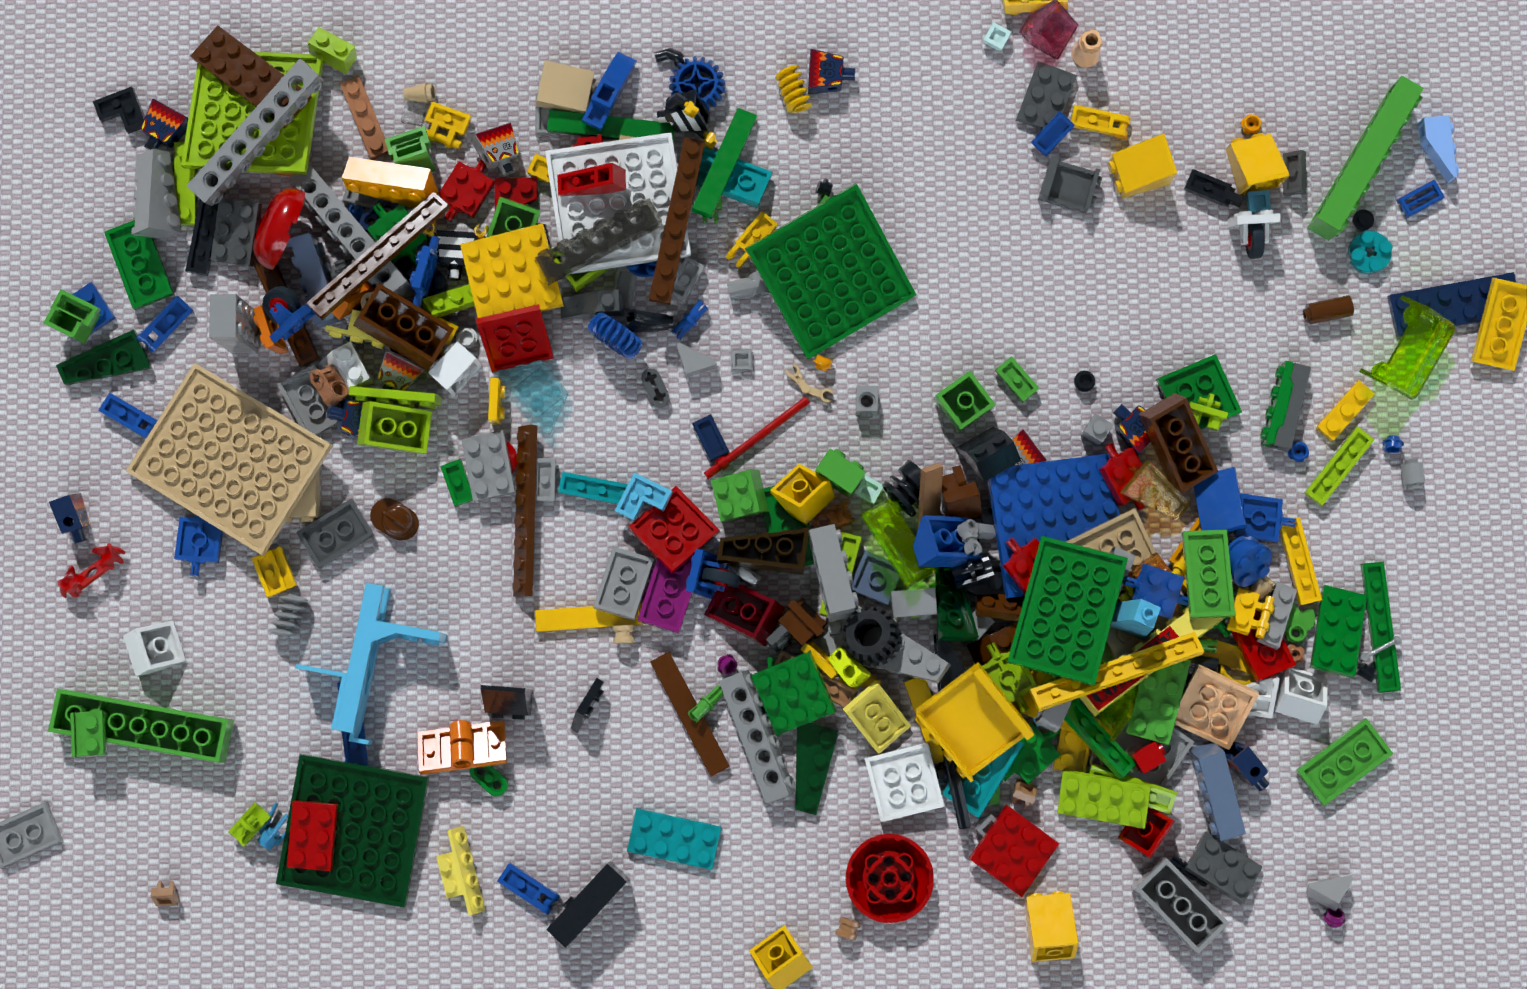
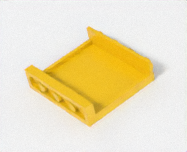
M979 662L915 709L917 716L915 720L922 729L925 727L930 732L929 737L933 743L941 745L944 749L942 753L949 762L953 760L957 765L956 770L963 779L967 777L970 782L973 781L972 776L1021 739L1025 737L1028 740L1034 736L1030 725Z

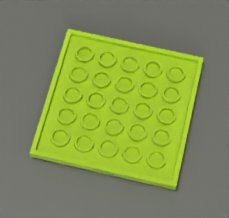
M254 52L284 75L301 59L322 76L324 62L322 55ZM198 63L181 166L184 169H202L256 108ZM300 82L297 85L302 88L303 82ZM319 90L311 94L312 99L285 129L282 127L279 130L278 137L265 146V151L259 157H255L251 162V167L246 172L307 175ZM268 117V123H271L273 120ZM260 129L255 131L254 139L260 136ZM246 145L240 148V155L246 152ZM232 161L226 164V171L231 169Z

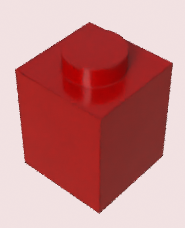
M1155 741L1129 754L1136 763L1135 766L1140 774H1145L1167 761L1164 757L1166 755L1164 748L1160 743L1156 744Z

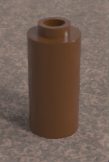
M1349 295L1308 303L1305 309H1303V318L1310 325L1354 315V305Z

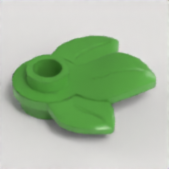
M1293 603L1284 632L1286 639L1290 643L1299 644L1306 639L1307 631L1315 623L1314 610L1311 608L1300 612ZM1293 629L1298 631L1299 635L1297 637L1292 635Z

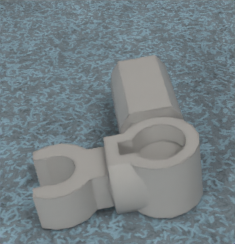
M972 519L966 520L957 527V532L962 538V542H965L964 551L967 555L973 552L976 556L982 552V547L977 538L990 540L996 534L994 525L976 523Z

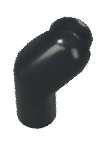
M673 48L654 52L656 62L670 59L676 67H678L679 62L683 65L685 63L683 53Z

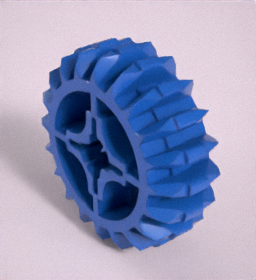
M694 56L693 62L686 58L685 65L679 62V70H672L674 76L669 78L670 82H672L669 85V90H672L671 96L675 93H683L682 90L686 92L696 90L694 83L697 77L700 87H698L700 97H702L704 91L713 88L707 96L701 98L709 111V104L716 107L715 100L721 101L722 96L720 94L725 93V88L722 87L725 85V80L721 79L723 72H718V65L712 67V60L705 63V57L697 61V58ZM699 71L707 73L712 79L702 77ZM693 72L689 79H684V82H681L688 73Z
M597 313L590 320L588 325L589 332L613 351L627 359H633L639 353L643 345L641 340L623 324L603 313Z

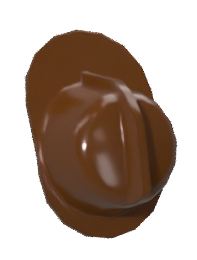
M383 498L377 501L371 509L370 519L372 524L391 538L403 541L412 538L417 533L419 527L417 515L400 502L391 498Z

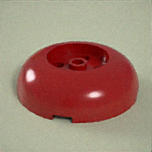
M295 188L280 191L271 200L255 236L253 251L257 261L269 270L274 269L291 237L288 232L291 225L297 223L305 200L304 191Z
M880 834L867 839L853 852L846 868L845 880L850 899L861 913L878 922L896 923L914 917L924 908L932 894L934 875L929 857L916 842L899 834ZM886 857L893 859V864L889 867L883 863ZM902 872L909 874V879L905 882L900 880ZM875 873L878 875L876 883L869 881L870 874ZM887 873L893 875V879L889 882L885 880ZM889 888L894 890L892 898L885 896V891Z

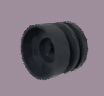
M908 460L898 469L903 479L900 480L892 475L890 480L893 485L885 481L882 487L891 502L899 510L913 518L917 514L913 506L919 509L921 469L911 460Z

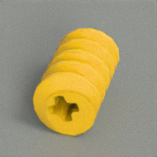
M798 65L786 67L775 76L779 82L778 87L782 89L781 96L784 97L783 102L787 105L786 111L790 113L803 112L813 106L812 103H805L810 99V96H803L807 92V88H800L805 81L798 80L802 76L801 72L795 73L800 67Z

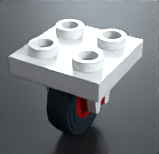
M1262 210L1252 215V211L1236 213L1233 218L1228 219V228L1239 227L1241 245H1245L1250 259H1259L1263 256L1265 244L1269 243V225L1280 222V213L1273 214V210Z

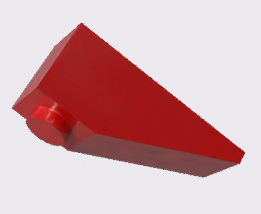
M614 163L557 175L558 196L610 194L626 190V170Z

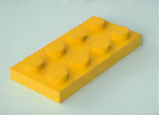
M1492 278L1471 362L1515 371L1527 325V285Z

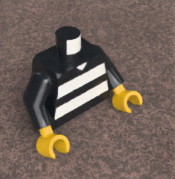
M696 90L675 93L666 99L665 110L657 111L659 123L669 122L676 132L696 133L704 139L705 146L709 149L716 145L715 134L708 130L710 112Z
M434 222L432 229L427 228L424 231L428 247L431 236L440 238L437 248V262L442 268L449 269L448 279L461 280L462 269L466 270L460 244L486 238L485 235L489 231L487 225L484 228V232L480 231V224H478L474 228V232L437 230L434 233L436 223Z

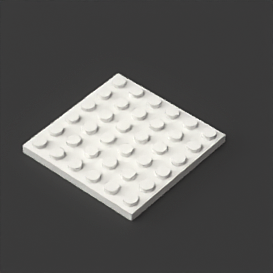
M672 133L545 151L564 275L657 261L677 172ZM607 163H614L626 170V190L610 194L558 196L557 175ZM687 230L680 258L691 256Z

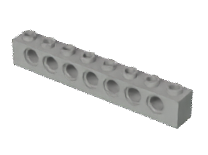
M299 59L188 183L187 187L204 203L210 206L219 203L223 198V193L236 184L239 175L251 167V162L255 157H259L265 151V146L278 137L279 130L284 125L289 124L293 120L295 112L298 109H302L307 104V99L311 94L316 93L321 88L324 79L306 62ZM303 82L302 89L296 91L297 84ZM285 98H289L288 105L282 107V101ZM271 114H275L274 120L268 123V117ZM260 129V136L254 139L255 131ZM246 145V152L240 155V148ZM232 161L231 169L226 171V164ZM218 177L217 185L212 187V180Z
M308 164L307 175L294 174L289 178L294 184L291 188L305 192L306 200L304 204L311 212L315 210L318 213L315 218L323 227L326 224L330 228L327 231L335 242L338 239L342 242L339 247L347 256L351 254L355 258L352 262L375 243L310 164ZM340 217V219L334 223V220ZM352 232L349 237H346L348 233ZM361 247H364L361 252H358ZM391 261L368 280L371 286L380 283L401 297L413 289ZM389 276L387 281L382 282L385 277Z

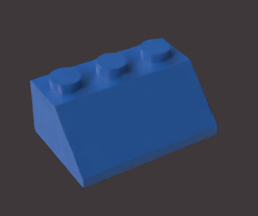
M927 515L921 517L913 544L919 567L953 568L967 563V560L975 561L980 559V553L976 556L973 552L968 555L965 553V542H962V538L957 532L958 525L969 518Z

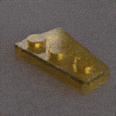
M1146 461L1120 492L1172 520L1178 521L1190 506V503L1151 461Z

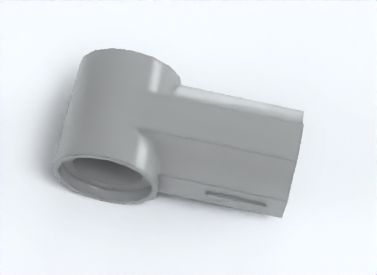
M758 272L749 275L748 278L727 282L731 301L751 296L759 298L770 294Z

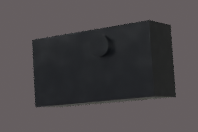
M608 862L575 899L571 896L562 905L565 910L546 930L566 948L627 883L629 878L613 862Z

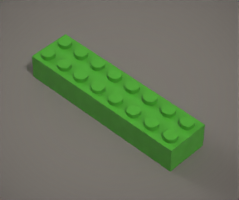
M1401 75L1389 88L1307 229L1328 241L1333 236L1338 237L1341 231L1345 230L1349 223L1347 219L1359 207L1360 203L1358 201L1369 190L1371 186L1369 183L1372 178L1377 176L1381 169L1379 167L1383 160L1387 159L1391 152L1390 147L1393 143L1397 142L1402 134L1400 130L1411 119L1413 115L1411 112L1414 107L1416 108L1423 97L1420 94L1424 89L1423 87Z
M57 688L48 732L71 736L70 713L105 711L106 742L217 763H226L234 725L233 719Z

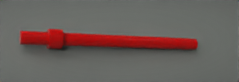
M806 397L802 398L728 455L716 460V464L705 471L704 475L709 480L719 471L726 470L730 467L731 462L810 404L809 400Z

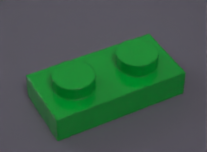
M458 459L440 466L454 506L457 507L473 501L469 479L462 460Z

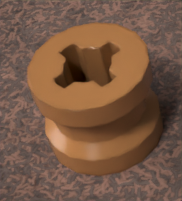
M840 917V926L836 929L835 934L847 939L856 940V930L860 928L861 923Z

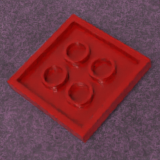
M539 304L476 318V324L492 373L554 359Z
M677 486L671 489L673 494L664 511L651 506L628 526V529L672 574L693 557L696 549H702L720 533V530Z
M1005 805L968 859L1020 897H1023L1060 843L1014 809Z

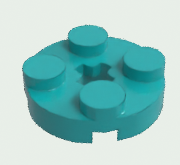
M1364 231L1357 235L1348 246L1350 263L1354 269L1363 274L1379 272L1389 264L1393 246L1384 235L1375 231ZM1365 248H1372L1375 256L1367 257Z

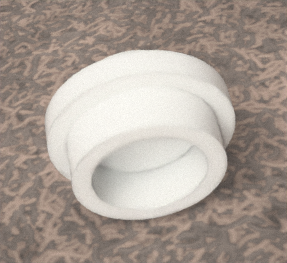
M466 327L459 330L456 341L464 348L470 349L476 345L478 336L472 328Z

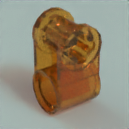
M848 501L841 502L818 513L813 520V528L820 527L817 524V520L821 517L826 518L829 525L835 524V528H841L855 522V518L851 516L847 507Z

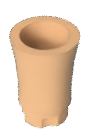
M1090 30L1084 32L1079 41L1072 47L1071 56L1078 66L1087 68L1094 66L1098 62L1102 46V38L1098 31Z

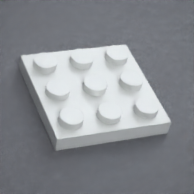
M928 742L865 758L881 822L945 807Z

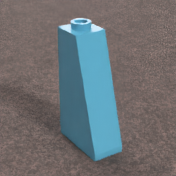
M1143 599L1117 602L1111 627L1144 640L1153 630L1161 607Z

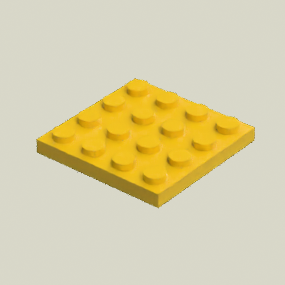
M543 223L460 244L478 318L538 304L540 305L541 312L564 306Z

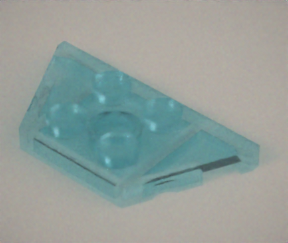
M541 360L527 365H518L515 368L498 370L496 372L497 375L546 433L550 435L569 392Z

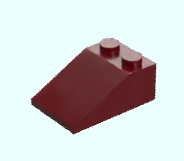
M740 584L736 588L726 586L724 592L716 591L704 615L740 635L766 646V639L772 634L785 608L776 600Z

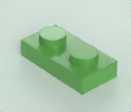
M1012 356L995 370L1022 403L1039 390V387Z

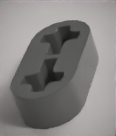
M651 368L646 369L641 376L644 388L651 403L657 408H663L670 400L668 391L658 371ZM648 374L657 376L654 379L656 386L652 387L650 381H645L648 379ZM657 389L659 390L661 395H666L663 398L664 402L660 403L658 400L654 401V399L657 398L655 393V390Z

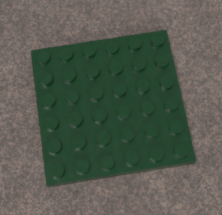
M300 754L276 884L405 908L430 777ZM294 800L338 804L333 867L331 871L287 867L292 803Z

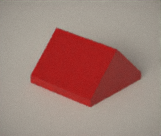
M1148 807L1145 829L1125 825L1118 838L1145 857L1151 858L1175 821L1161 812Z

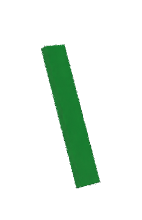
M740 108L737 109L693 204L692 212L712 219L756 122V114Z
M549 110L547 132L588 137L601 134L602 138L616 140L620 139V135L644 137L672 133V140L674 138V129L667 122L659 123L658 121L608 116L602 131H599L582 123L585 113Z
M1384 562L1360 564L1364 595H1367L1366 610L1372 651L1392 641L1394 638ZM1394 644L1373 655L1374 668L1377 670L1375 674L1378 675L1376 679L1378 693L1401 691L1396 647Z

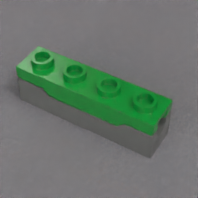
M1287 360L1281 366L1278 365L1275 373V378H1278L1277 384L1272 387L1270 398H1273L1272 404L1268 406L1265 418L1268 419L1266 427L1262 428L1260 439H1263L1262 446L1284 452L1292 449L1311 371L1310 366Z

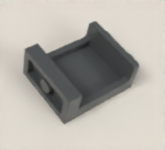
M1051 155L1038 200L1086 214L1089 208L1093 209L1097 196H1093L1095 188L1099 189L1102 177L1099 176L1101 169L1096 168L1095 171L1061 162L1059 161L1060 157Z

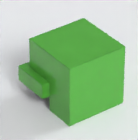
M425 126L385 139L391 160L395 161V164L428 168L431 172L436 171L429 149L432 146Z
M60 289L43 323L85 344L101 315L99 313L101 309Z

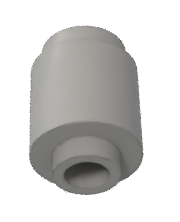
M1418 459L1404 460L1405 464L1400 466L1403 486L1406 485V491L1423 489V483H1425L1423 462H1418Z

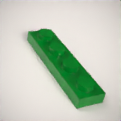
M1077 699L1073 700L1064 720L1119 780L1124 778L1136 763Z

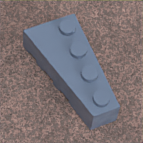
M310 232L290 238L287 247H290L295 255L291 257L293 265L296 267L297 272H301L302 275L299 276V282L304 293L307 292L308 296H305L306 303L331 282L329 275L332 273L329 263L324 261L323 255H326L323 244L319 243ZM332 312L323 320L317 315L312 318L314 325L318 329L343 321L342 319L339 320Z
M1213 742L1191 747L1189 754L1198 780V787L1204 799L1203 806L1211 821L1209 823L1211 834L1215 835L1220 841L1246 834L1224 750Z

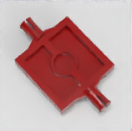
M480 159L475 168L458 161L438 193V196L450 206L449 211L444 217L449 222H452L457 212L465 213L474 218L495 185L494 180L483 174L486 165L482 159Z
M1113 443L1107 444L1105 449L1110 458L1099 470L1117 505L1124 506L1130 500H1133L1137 510L1143 509L1146 506L1140 495L1146 488L1152 485V482L1133 447L1117 453Z
M1012 537L1006 541V544L1013 551V554L1003 565V568L1026 595L1040 542L1037 538H1034L1025 546L1020 547Z

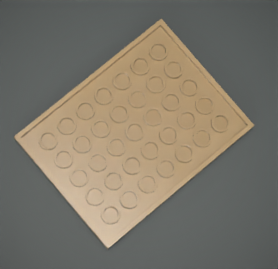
M194 363L126 469V472L255 552L265 556L333 445Z

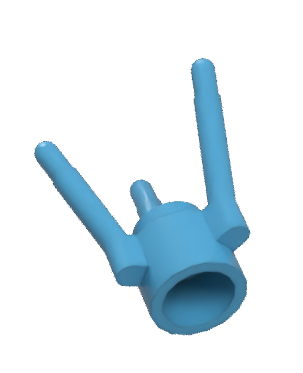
M274 803L269 812L272 817L260 829L259 833L261 835L257 839L258 843L268 850H271L274 845L279 846L285 836L284 832L279 837L280 832L278 830L289 817L288 814H285L275 827L270 826L268 828L278 803Z

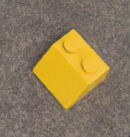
M800 463L770 490L771 494L790 516L805 525L835 498L830 480Z
M785 925L749 950L764 977L774 989L786 988L813 968L807 956Z

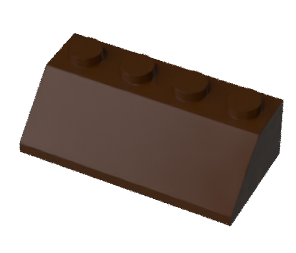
M380 283L353 325L426 370L430 369L454 330L451 326Z

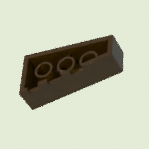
M809 528L720 538L717 562L727 566L804 575Z

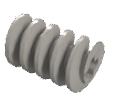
M287 593V596H280V599L285 603L277 604V607L282 612L274 613L279 620L271 622L276 626V629H269V632L291 639L290 636L297 635V632L292 628L300 626L295 619L303 618L298 611H305L306 609L301 603L308 602V599Z

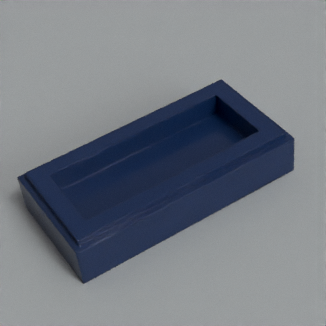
M711 414L692 423L710 462L730 453Z

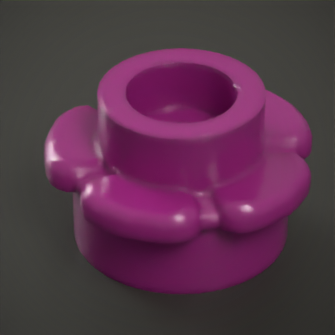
M727 654L719 658L718 672L730 675L736 670L737 661L733 658V655Z
M1328 908L1327 912L1323 915L1327 925L1333 928L1342 926L1346 921L1344 912L1339 908L1336 912Z

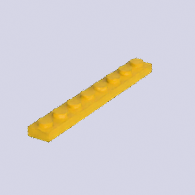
M1192 632L1101 664L1095 686L1061 678L1030 689V694L1038 712L1200 656L1204 653V649L1196 633Z

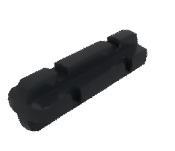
M1178 856L1171 858L1170 862L1183 875L1193 881L1196 880V883L1203 887L1207 886V883L1184 870L1187 865L1186 861L1182 862V859Z

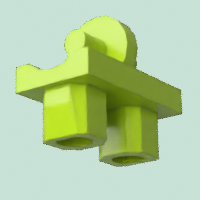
M1209 393L1207 399L1199 397L1198 403L1204 405L1190 402L1189 405L1198 425L1201 416L1209 418L1206 428L1218 431L1222 422L1227 419L1228 412L1214 409H1219L1220 402L1213 401L1214 394Z
M254 802L228 833L245 847L272 816L257 802Z

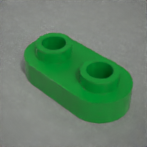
M492 765L484 766L485 773L483 775L478 773L479 767L470 768V776L490 795L501 796L507 791L508 781L506 777ZM496 781L501 783L500 789L494 787Z

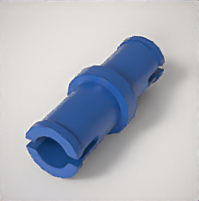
M700 300L687 314H683V319L671 330L676 335L682 329L676 336L679 340H682L684 335L692 327H695L697 325L696 322L709 310L704 305L698 311L704 304Z

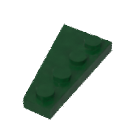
M134 329L56 365L65 385L153 368L142 343L136 339L138 334Z
M935 567L938 640L975 641L979 636L965 589H957L951 570L952 567Z
M813 723L797 727L795 810L813 815L817 814L839 733L838 730Z

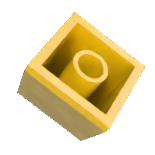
M1257 133L1246 140L1237 138L1232 140L1226 148L1237 192L1242 196H1245L1247 192L1278 188L1290 176L1271 134Z
M1160 134L1115 152L1111 155L1108 162L1109 172L1114 174L1116 180L1114 181L1115 190L1117 193H1120L1122 199L1170 185L1177 175L1165 134Z
M1055 891L1050 895L1034 893L1026 897L1025 910L1031 962L1075 958L1079 943L1070 893Z

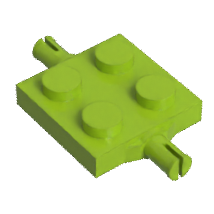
M995 642L986 646L992 658L982 667L1009 701L1016 702L1021 713L1028 710L1029 708L1023 697L1030 689L1038 687L1029 669L1007 663L1010 652L1000 654Z

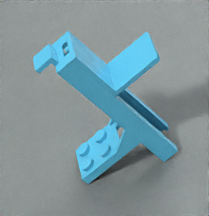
M370 583L365 585L347 673L299 664L295 666L296 669L342 677L331 729L349 732L350 742L372 745V740L361 739L358 736L365 718L379 645L401 637V639L418 642L419 638L423 639L422 643L439 646V642L446 643L447 635L441 632L384 622L391 589Z

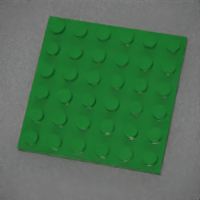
M856 183L745 248L806 359L812 358L916 296L910 281Z

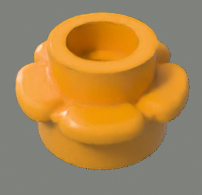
M1249 114L1241 121V127H1243V131L1246 134H1257L1261 129L1262 122L1257 115Z
M817 354L816 359L812 360L816 363L815 368L827 371L828 368H832L833 360Z

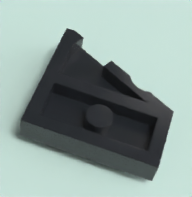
M598 678L595 679L576 710L570 729L578 733L585 719H589L594 710L592 706L595 701L599 702L604 694L602 690L604 681Z

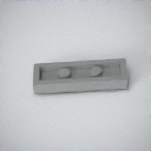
M1278 581L1271 593V597L1275 598L1273 603L1275 608L1273 614H1270L1269 630L1265 633L1264 639L1257 638V642L1276 650L1281 645L1297 589Z

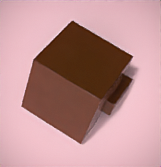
M961 465L952 467L953 473L942 477L941 504L945 516L966 517L969 519L981 517V500L976 482H966Z
M804 598L798 603L793 599L787 605L789 610L778 620V623L788 630L791 637L801 647L814 635L819 637L824 632L822 627L827 623L806 603Z

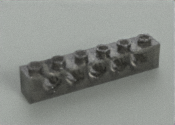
M650 198L645 201L644 199L638 200L633 204V207L617 211L614 217L598 221L595 227L579 231L570 240H561L557 243L556 247L550 250L547 248L540 251L538 256L535 257L536 263L547 284L551 285L662 227V219ZM633 217L642 219L638 224H633L630 221ZM614 227H621L623 229L619 234L611 231ZM597 236L604 239L599 244L592 241ZM581 246L585 249L582 253L577 254L573 252L574 248ZM558 256L566 258L563 263L558 264L554 262Z

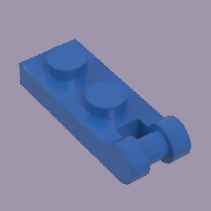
M176 295L145 329L137 335L136 339L140 343L146 344L148 346L147 349L153 353L193 312V309ZM152 331L158 335L155 340L148 336Z
M110 392L98 410L144 438H147L158 421ZM144 420L149 423L145 430L140 428Z
M511 862L508 863L497 882L547 915L551 912L553 903L557 902L561 897L557 892L548 888ZM542 893L547 896L544 903L538 900Z

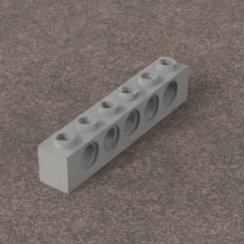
M749 670L722 679L719 683L763 798L767 804L795 793V781L792 776H789L786 768V758L781 755L779 740L772 732L770 727L772 724L768 715L765 714L763 703L751 678L752 674ZM741 690L746 692V700L741 698ZM749 710L754 713L753 721L748 717ZM757 730L762 733L761 741L756 738ZM764 751L770 754V761L765 760ZM772 772L777 773V782L772 779Z

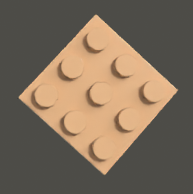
M1198 664L1183 692L1175 725L1230 750L1257 700L1259 692Z

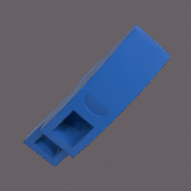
M617 52L591 98L582 123L602 131L637 60Z

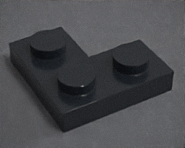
M132 86L93 101L98 118L102 123L121 116L128 134L141 129L145 116L135 89Z

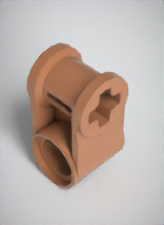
M329 364L324 369H314L310 372V381L327 406L337 407L348 395V386L344 383L334 365Z

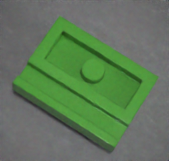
M105 711L70 713L72 757L106 755Z

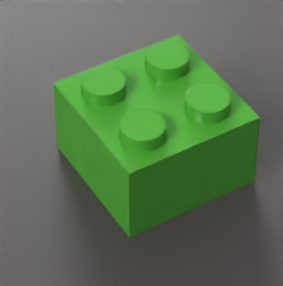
M499 197L487 237L537 225L542 210Z
M971 371L936 394L934 398L958 433L993 410L996 405Z
M829 449L815 469V472L830 480L831 486L850 499L865 477L864 467L856 461L852 463L845 458L846 455L840 450L835 449L833 451Z
M748 469L711 480L721 522H734L769 512L759 470Z

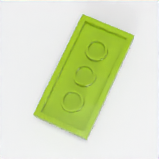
M349 386V395L354 397L355 401H376L393 405V402L409 408H414V405L418 404L424 409L435 410L436 406L442 407V397L435 393Z
M1064 769L1057 813L1145 829L1151 784Z

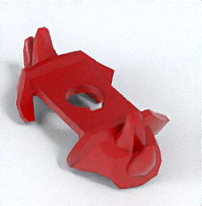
M110 543L104 547L93 548L92 553L100 555V559L80 574H75V569L71 565L64 578L58 580L61 595L66 598L68 592L72 597L78 598V593H82L84 588L108 570H113L115 568L114 562L123 564L124 561L119 554H125V551L119 547L112 546ZM97 569V572L92 577H88L92 570Z

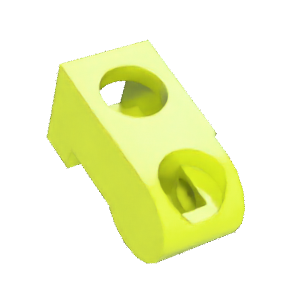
M842 645L828 657L830 663L834 666L833 668L850 687L859 688L872 675Z

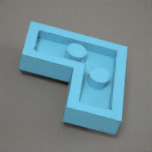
M633 473L615 512L635 521L645 502L664 511L673 491Z

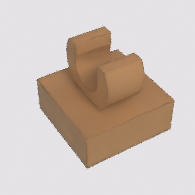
M1017 779L1013 789V804H1016L1018 799L1025 801L1024 808H1027L1029 803L1033 804L1036 799L1038 786L1031 783L1027 784L1025 781Z
M159 881L157 888L151 889L150 896L155 906H178L179 897L175 891L176 886L173 881H170L168 888H164L162 881Z

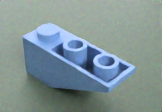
M1449 115L1425 117L1418 123L1420 145L1446 182L1451 183L1457 178L1459 173V166L1455 163L1454 156L1456 154V144L1452 141L1453 123L1450 122Z

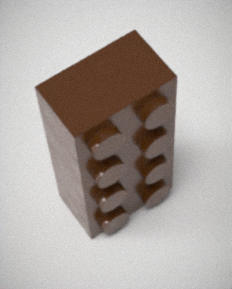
M1174 393L1139 414L1171 488L1183 493L1219 472L1186 397Z

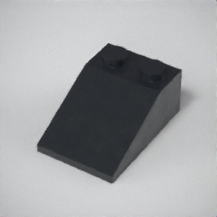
M991 427L956 447L960 455L983 482L1021 461L1014 441L1005 431L995 427Z
M935 629L933 631L935 655L951 665L940 682L937 683V690L939 692L966 670L950 643L938 640V629Z
M481 685L485 713H491L490 717L503 718L504 714H510L512 719L525 720V716H531L533 690Z

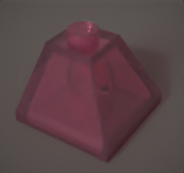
M1053 0L1030 14L1019 33L1029 45L1058 60L1079 25L1057 0Z

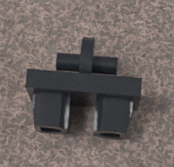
M989 557L975 561L970 559L965 564L951 568L957 589H965L971 585L980 582L984 583L995 578Z

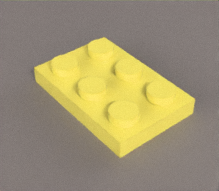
M876 680L843 708L846 715L878 754L911 727Z

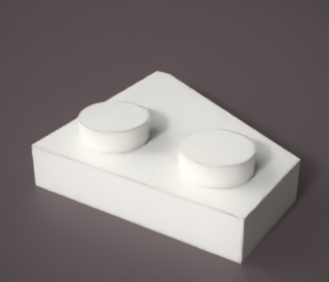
M1278 676L1245 685L1259 692V696L1248 715L1272 718L1280 680Z

